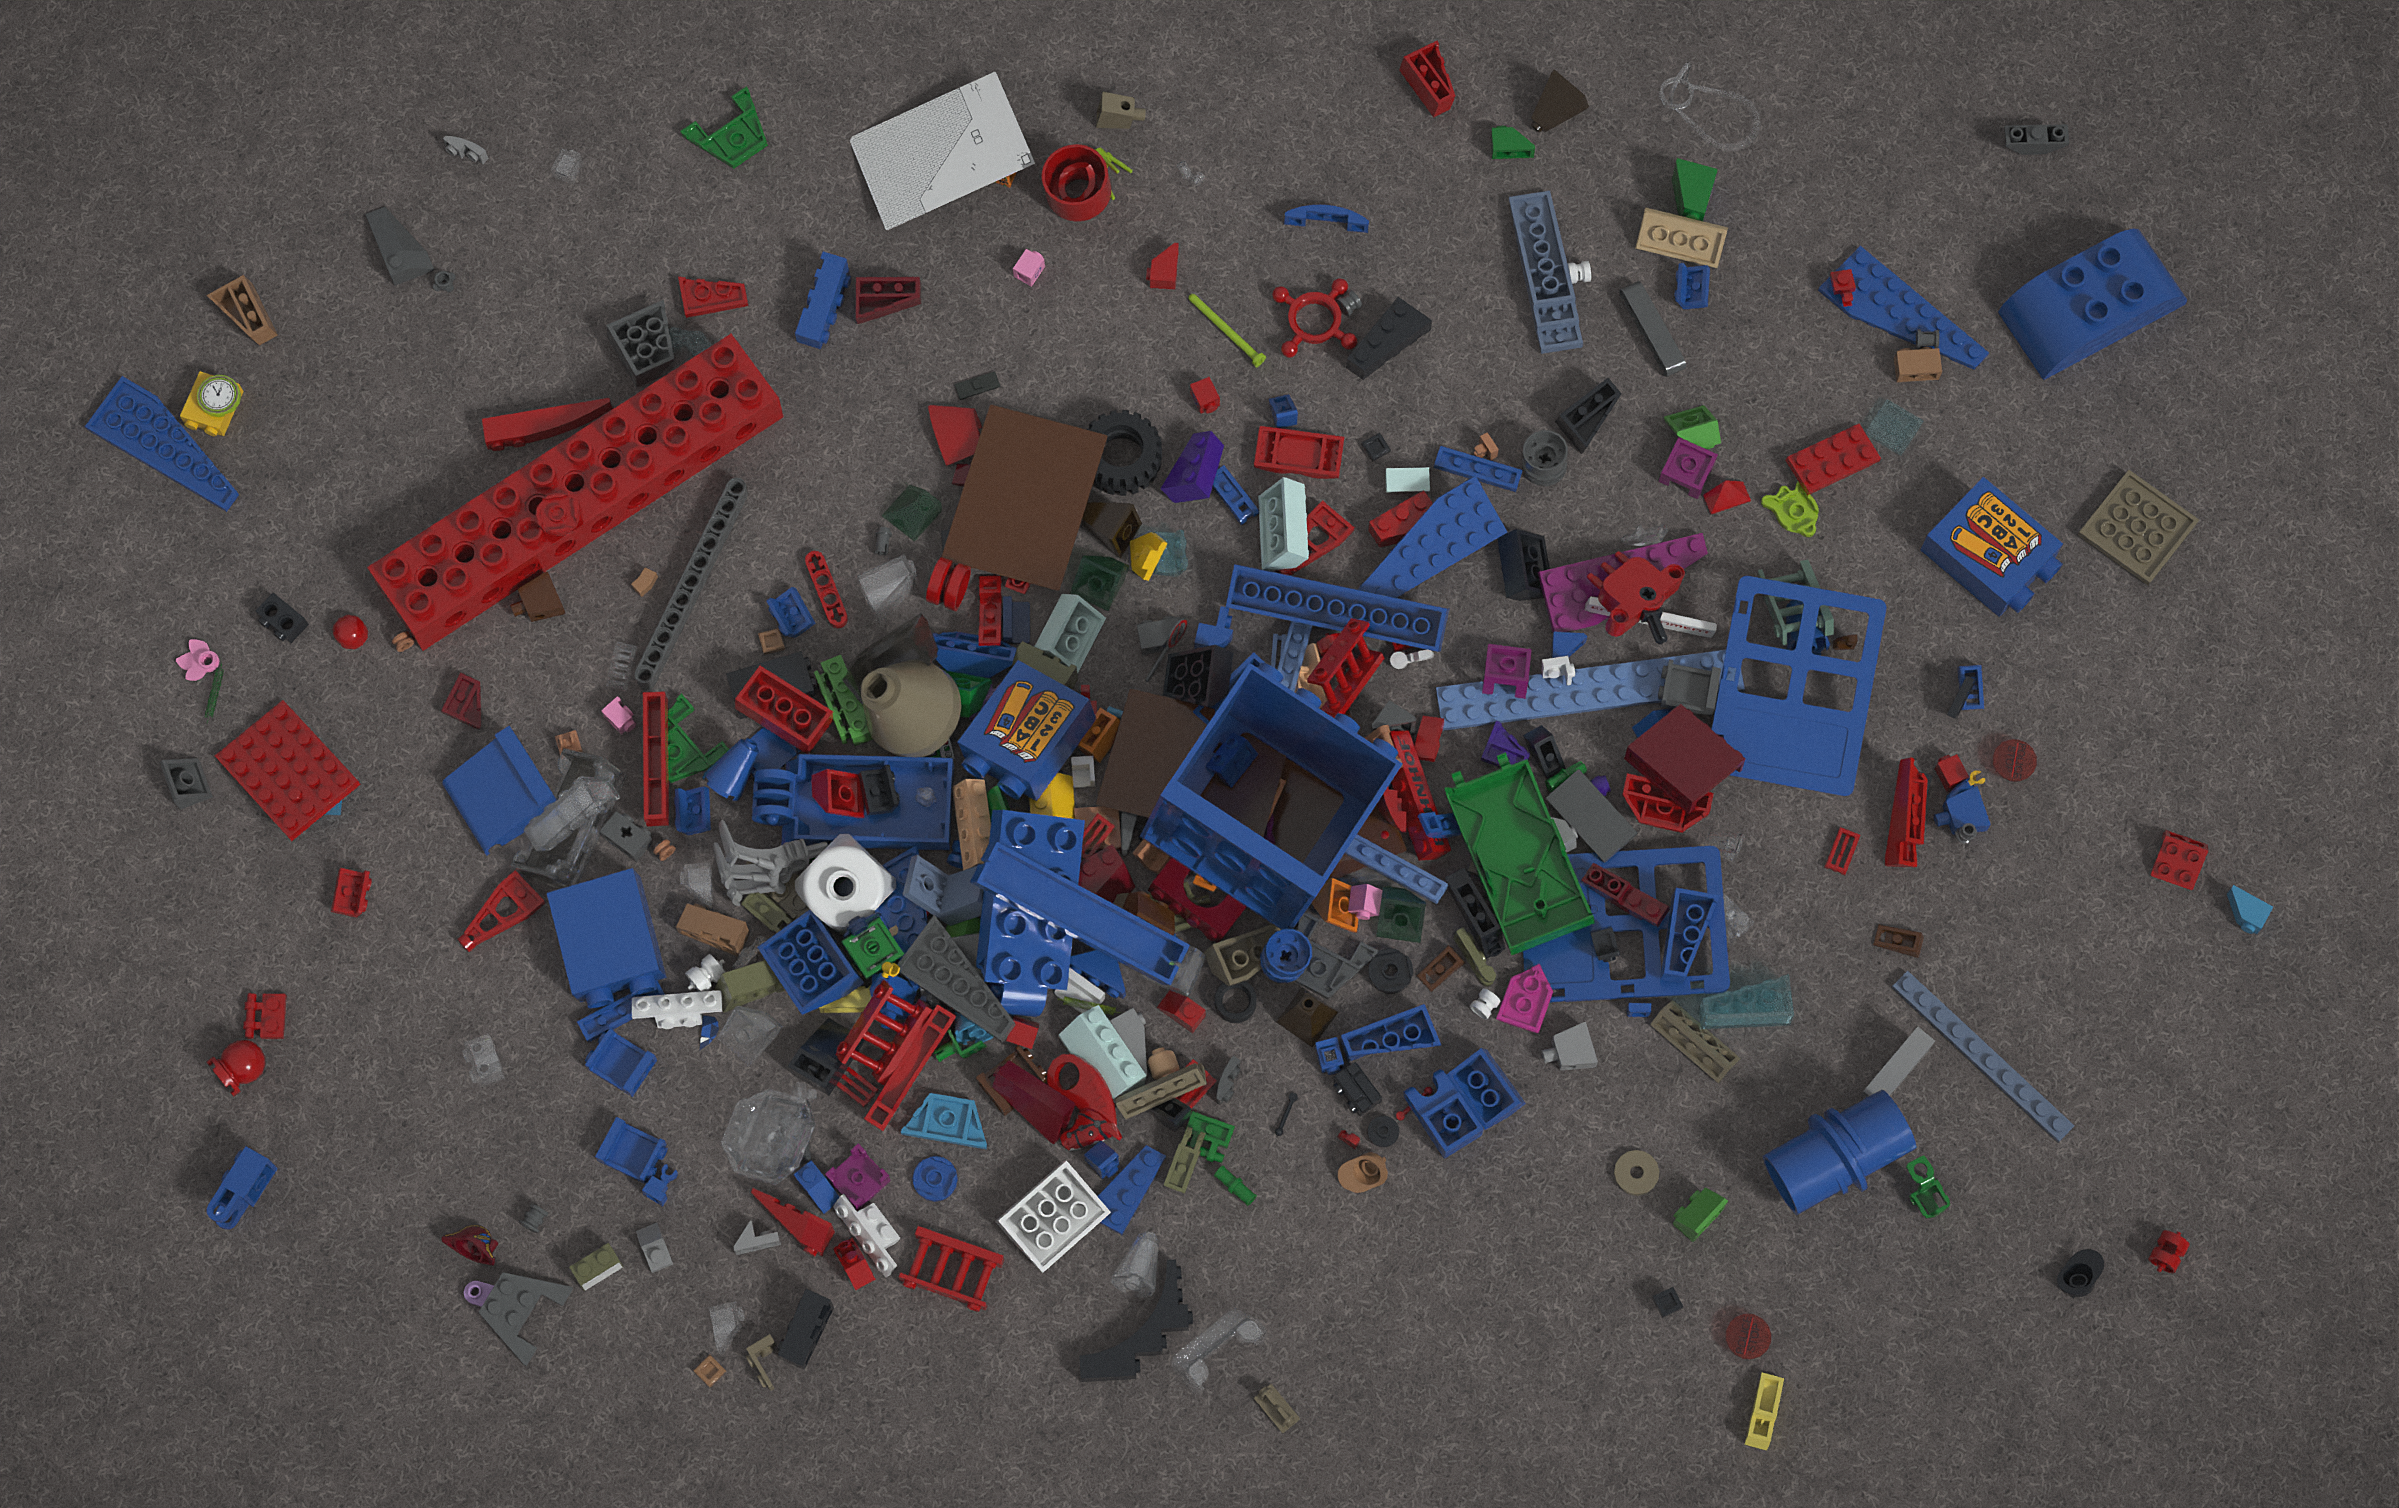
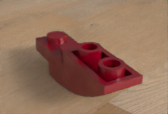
M1595 863L1591 865L1581 880L1585 885L1635 918L1643 919L1656 927H1659L1670 910L1668 905L1631 886L1630 882Z

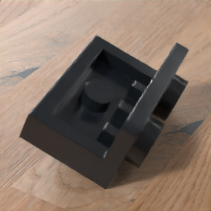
M884 765L882 769L866 770L858 773L867 815L892 813L898 807L900 798L898 792L895 791V775L891 771L890 765Z

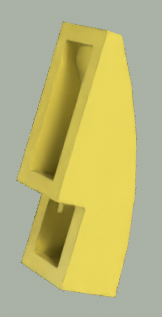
M1761 1373L1744 1445L1767 1451L1777 1417L1784 1378Z

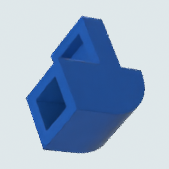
M1220 607L1216 626L1199 623L1194 649L1211 645H1218L1225 649L1230 644L1233 638V629H1230L1232 616L1229 615V608Z

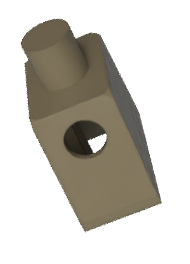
M1102 92L1097 107L1096 128L1130 129L1133 120H1145L1146 109L1134 108L1135 99L1133 97Z

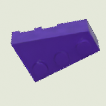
M1212 431L1193 433L1160 489L1174 503L1209 498L1224 449L1223 443Z

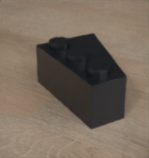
M1609 378L1575 402L1555 420V423L1581 454L1586 450L1622 394Z
M805 1289L798 1303L794 1318L788 1324L786 1337L781 1339L777 1347L778 1357L781 1360L805 1370L834 1310L831 1299Z

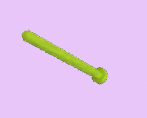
M1195 294L1189 295V301L1253 360L1252 364L1255 367H1259L1265 361L1266 356L1263 353L1258 354Z

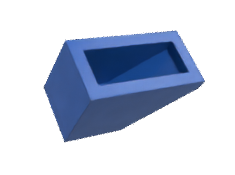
M812 1161L793 1174L795 1180L823 1214L830 1210L839 1199L836 1191Z

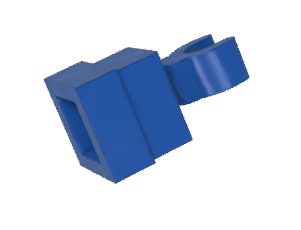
M667 1164L662 1167L660 1180L652 1176L642 1189L644 1196L662 1207L667 1201L665 1194L668 1190L667 1184L678 1176L677 1170L672 1175L666 1174L668 1170Z

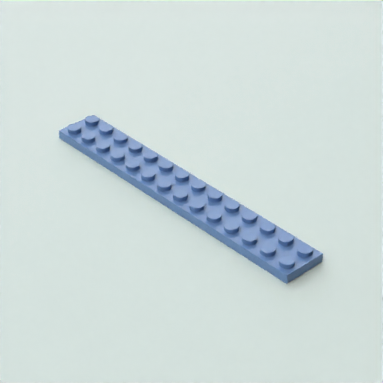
M1726 650L1575 669V677H1572L1571 685L1566 684L1564 675L1557 678H1543L1542 674L1529 675L1526 699L1515 697L1516 686L1495 683L1493 694L1482 693L1483 681L1436 687L1440 718H1444L1443 731L1495 724L1496 720L1500 723L1659 703L1661 702V699H1657L1659 687L1664 686L1665 679L1661 678L1663 665L1667 666L1669 659L1673 660V664L1703 670L1711 671L1712 667L1721 668L1720 685ZM1728 667L1726 680L1734 681L1736 668ZM1741 670L1737 687L1739 692L1745 690Z

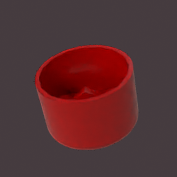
M1080 144L1067 145L1053 152L1046 160L1042 169V183L1047 202L1058 216L1069 221L1080 222L1096 217L1106 208L1111 197V182L1106 162L1096 150ZM1079 179L1089 182L1087 189L1081 196L1077 198L1067 196L1065 188L1070 182Z

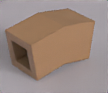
M644 568L641 575L631 584L632 588L642 597L652 589L658 575L656 572Z

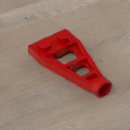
M1322 500L1306 518L1307 532L1309 535L1312 528L1318 526L1329 536V539L1320 545H1315L1308 539V548L1312 551L1308 556L1309 559L1296 568L1274 571L1292 576L1295 572L1340 546L1354 531L1355 527Z
M515 870L496 887L464 934L457 940L467 952H470L478 944L528 919L545 904V901ZM504 897H509L518 906L517 911L507 917H501L496 912L497 905ZM488 914H492L498 921V924L488 931H483L480 927V922ZM470 935L474 937L473 941L470 940Z

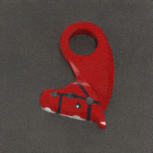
M1062 1054L1054 1059L1047 1070L1048 1085L1076 1103L1075 1106L1080 1109L1073 1126L1061 1134L1062 1146L1072 1151L1096 1144L1111 1137L1120 1141L1122 1135L1117 1128L1115 1104L1108 1085L1100 1072L1084 1058L1075 1054ZM1073 1063L1079 1070V1081L1074 1088L1066 1090L1060 1084L1059 1073L1066 1064Z

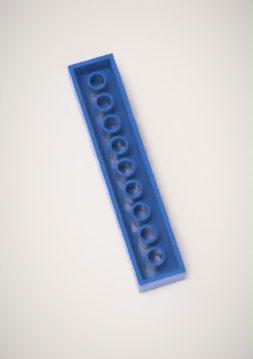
M1234 564L1226 603L1228 608L1342 631L1351 618L1367 621L1370 623V626L1363 634L1365 637L1437 652L1441 651L1449 614V608Z

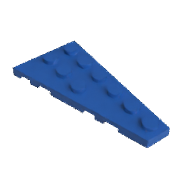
M916 846L882 865L896 878V889L875 910V913L879 912L882 914L880 918L888 930L897 925L898 933L893 938L904 955L928 924L926 910L903 896L911 857L919 855V850ZM910 981L912 987L915 990L920 988L918 985Z

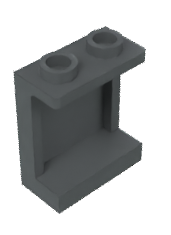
M1669 659L1667 666L1663 665L1661 678L1665 679L1664 686H1660L1657 699H1661L1660 707L1675 709L1678 705L1682 704L1693 713L1712 716L1716 704L1721 668L1712 667L1711 671L1676 665L1673 664V660Z

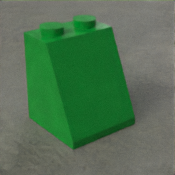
M1677 158L1672 176V184L1679 216L1699 221L1704 220L1718 169Z

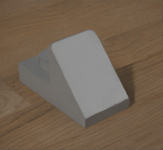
M750 1220L734 1245V1251L736 1255L781 1245L778 1232L773 1233V1230L761 1232L760 1236L756 1237L753 1222Z
M658 1223L636 1231L640 1246L652 1273L673 1265Z

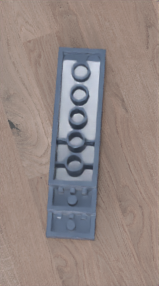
M1550 191L1509 197V205L1540 352L1543 354L1583 347V340L1579 328V317L1575 304L1576 298Z

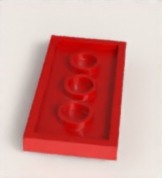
M1857 424L1788 456L1785 461L1806 495H1810L1879 462L1881 457L1861 425Z

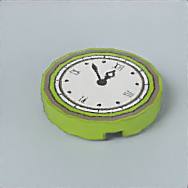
M211 376L204 380L198 388V404L210 416H225V414L235 411L240 404L241 393L239 387L228 376Z

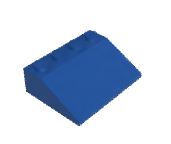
M811 910L805 912L757 947L802 1015L843 998L864 984V981L825 923Z

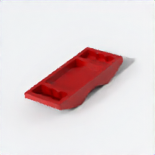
M1260 426L1254 467L1273 473L1301 474L1317 479L1339 478L1344 437Z

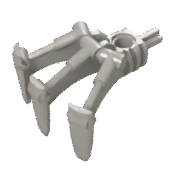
M721 820L719 823V832L726 854L725 857L717 842L713 843L721 883L727 889V896L736 906L741 905L740 901L744 894L758 892L760 894L768 892L784 893L786 890L784 883L790 880L792 873L806 869L809 866V859L818 857L828 846L827 842L806 846L802 838L786 842L772 849L749 848L733 841L724 820ZM740 858L754 864L736 865L735 862Z

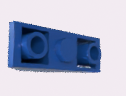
M1098 950L1071 956L1070 968L1087 978L1096 987L1101 986L1105 988L1106 993L1115 999L1118 996L1122 999L1125 998V987L1117 960Z

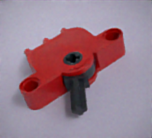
M1617 551L1615 557L1623 565L1616 570L1611 565L1603 562L1601 568L1609 575L1604 581L1592 573L1587 575V579L1600 590L1598 594L1600 604L1610 612L1605 626L1608 634L1615 637L1621 636L1641 620L1642 623H1648L1656 643L1661 645L1667 642L1668 637L1660 620L1663 614L1661 608L1664 601L1674 594L1681 585L1685 575V571L1681 566L1670 564L1660 572L1644 558L1633 557L1629 559L1626 555Z

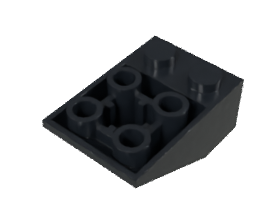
M828 1018L799 1048L787 1066L792 1075L830 1096L853 1061L852 1058H849L846 1064H843L835 1055L838 1045L845 1040L851 1030ZM861 1039L855 1050L859 1052L866 1040Z

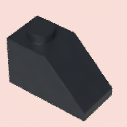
M1541 725L1523 735L1529 752L1546 779L1558 774L1560 769H1566L1554 736Z
M1176 1098L1151 1108V1111L1159 1121L1174 1132L1182 1127L1191 1116V1108Z

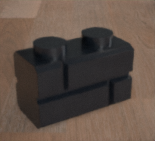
M1356 1062L1335 1075L1333 1087L1339 1096L1344 1095L1348 1100L1346 1105L1353 1114L1357 1112L1361 1117L1382 1102L1383 1097Z

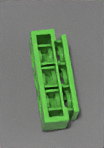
M838 655L821 662L823 674L819 675L818 670L815 671V679L827 708L833 711V722L842 744H846V739L850 737L854 747L873 740L867 728L863 706L842 656ZM826 680L830 681L833 690L831 693L826 685ZM834 699H837L841 709L839 712L834 704ZM842 718H845L848 724V731H846L842 723Z

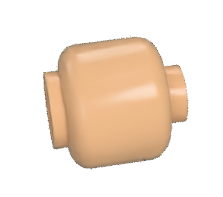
M1164 1047L1153 1050L1152 1056L1147 1060L1151 1075L1155 1080L1180 1070L1174 1052L1165 1050Z

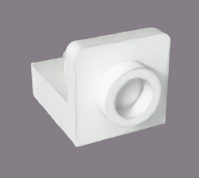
M1568 656L1542 659L1541 672L1543 678H1557L1564 675L1566 684L1571 685L1572 677H1575L1574 664H1570Z

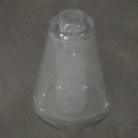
M1149 1231L1139 1233L1112 1274L1111 1284L1119 1291L1126 1294L1128 1289L1135 1292V1297L1140 1298L1153 1296L1156 1289L1159 1240L1154 1233Z

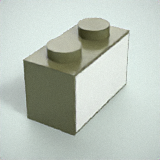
M607 1243L569 1268L585 1291L624 1266L611 1245Z

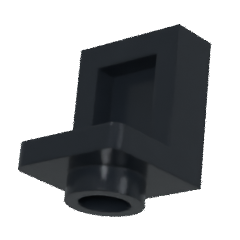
M1612 926L1590 931L1595 954L1599 961L1610 962L1620 955Z

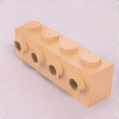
M965 779L952 787L963 870L978 866V864H984L981 858L989 844L990 814L985 780Z

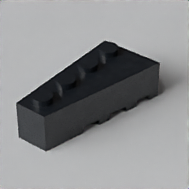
M1397 297L1349 355L1346 368L1364 380L1392 357L1398 355L1400 351L1413 344L1422 335L1428 333L1431 330L1432 320L1400 297Z

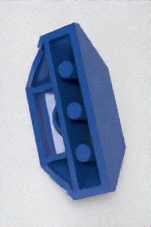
M955 631L943 632L941 634L931 633L926 650L946 671L990 678L1013 664L1017 648L1011 647L1002 640L1001 645L979 646V635Z

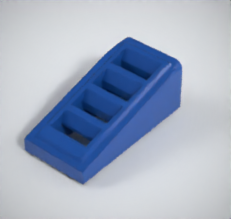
M1981 665L1957 667L1959 689L1966 678L1965 673H1975L1976 677H1971L1976 679V685L1973 686L1972 690H1977L1978 693L1969 694L1967 699L1978 698L1979 703L1965 702L1962 710L1984 709Z

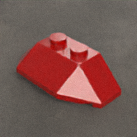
M1627 773L1622 795L1638 823L1683 833L1709 815L1714 793L1708 792L1698 800L1695 809L1688 814L1646 777Z

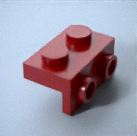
M344 868L338 870L331 912L358 917L362 912L366 911L368 900L365 899L366 891H369L372 879L369 878L370 871L365 870L362 873Z

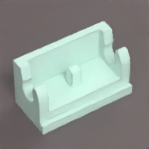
M1429 467L1386 468V493L1421 492L1423 490L1430 492Z

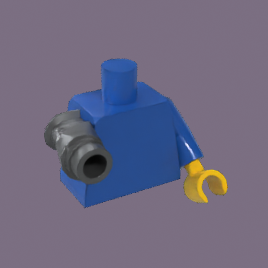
M1977 770L1970 774V778L1963 780L1949 792L1942 805L1944 812L1934 814L1936 826L1940 827L1948 824L1951 833L1956 834L1957 840L1963 844L1974 839L1977 832L1987 831L1991 825L1978 786L1974 787V784H1983L1985 782V778H1981L1979 781L1976 780V775L1981 773V771Z

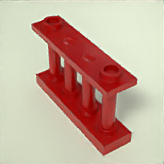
M1351 618L1307 678L1308 683L1322 686L1327 701L1321 710L1335 718L1337 713H1346L1384 660L1382 652L1369 650L1363 634L1370 626V623L1367 621ZM1357 644L1361 654L1355 660L1352 649ZM1346 659L1350 669L1344 676L1340 666ZM1335 675L1338 686L1333 691L1329 681Z
M883 979L882 983L875 988L873 997L845 1040L838 1045L835 1055L843 1064H846L848 1059L852 1058L873 1069L871 1073L877 1082L885 1086L933 1010L921 999L912 1005L892 994L893 987L888 981ZM886 1001L909 1013L904 1023L901 1024L879 1012ZM873 1020L897 1032L892 1042H887L867 1031ZM861 1039H864L885 1050V1053L880 1060L875 1061L858 1052L855 1048Z
M918 1226L915 1237L919 1239L918 1243L920 1245L909 1274L900 1273L899 1275L900 1281L903 1282L902 1285L913 1290L919 1287L965 1303L968 1309L979 1312L980 1309L986 1311L987 1304L981 1301L992 1269H995L996 1266L1002 1268L1004 1255ZM933 1244L940 1247L941 1253L929 1283L917 1279L927 1249ZM954 1251L962 1254L961 1258L963 1259L952 1289L949 1290L938 1285L949 1255L953 1254ZM974 1259L983 1262L982 1265L984 1267L974 1295L969 1297L960 1294L971 1262H974Z

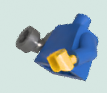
M884 962L882 965L884 972L874 974L872 977V985L869 989L871 998L875 988L884 979L893 987L892 994L912 1005L916 1004L917 1001H914L917 989L915 990L910 982L896 976L900 971V967L897 964ZM924 994L920 998L932 1010L937 1004L941 1006V1001L931 994ZM888 1001L884 1003L879 1011L893 1020L905 1022L909 1016L908 1012ZM881 1023L882 1028L891 1029Z

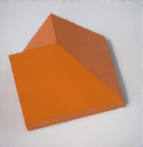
M1329 878L1311 904L1325 922L1357 933V915L1348 912L1351 885L1334 878Z

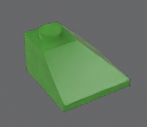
M1704 405L1664 416V420L1677 436L1705 449H1711L1715 445L1721 444L1718 421Z

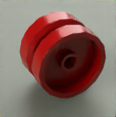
M940 557L928 584L926 602L939 605L943 601L945 608L957 611L969 584L971 566L959 563L954 568L953 560Z

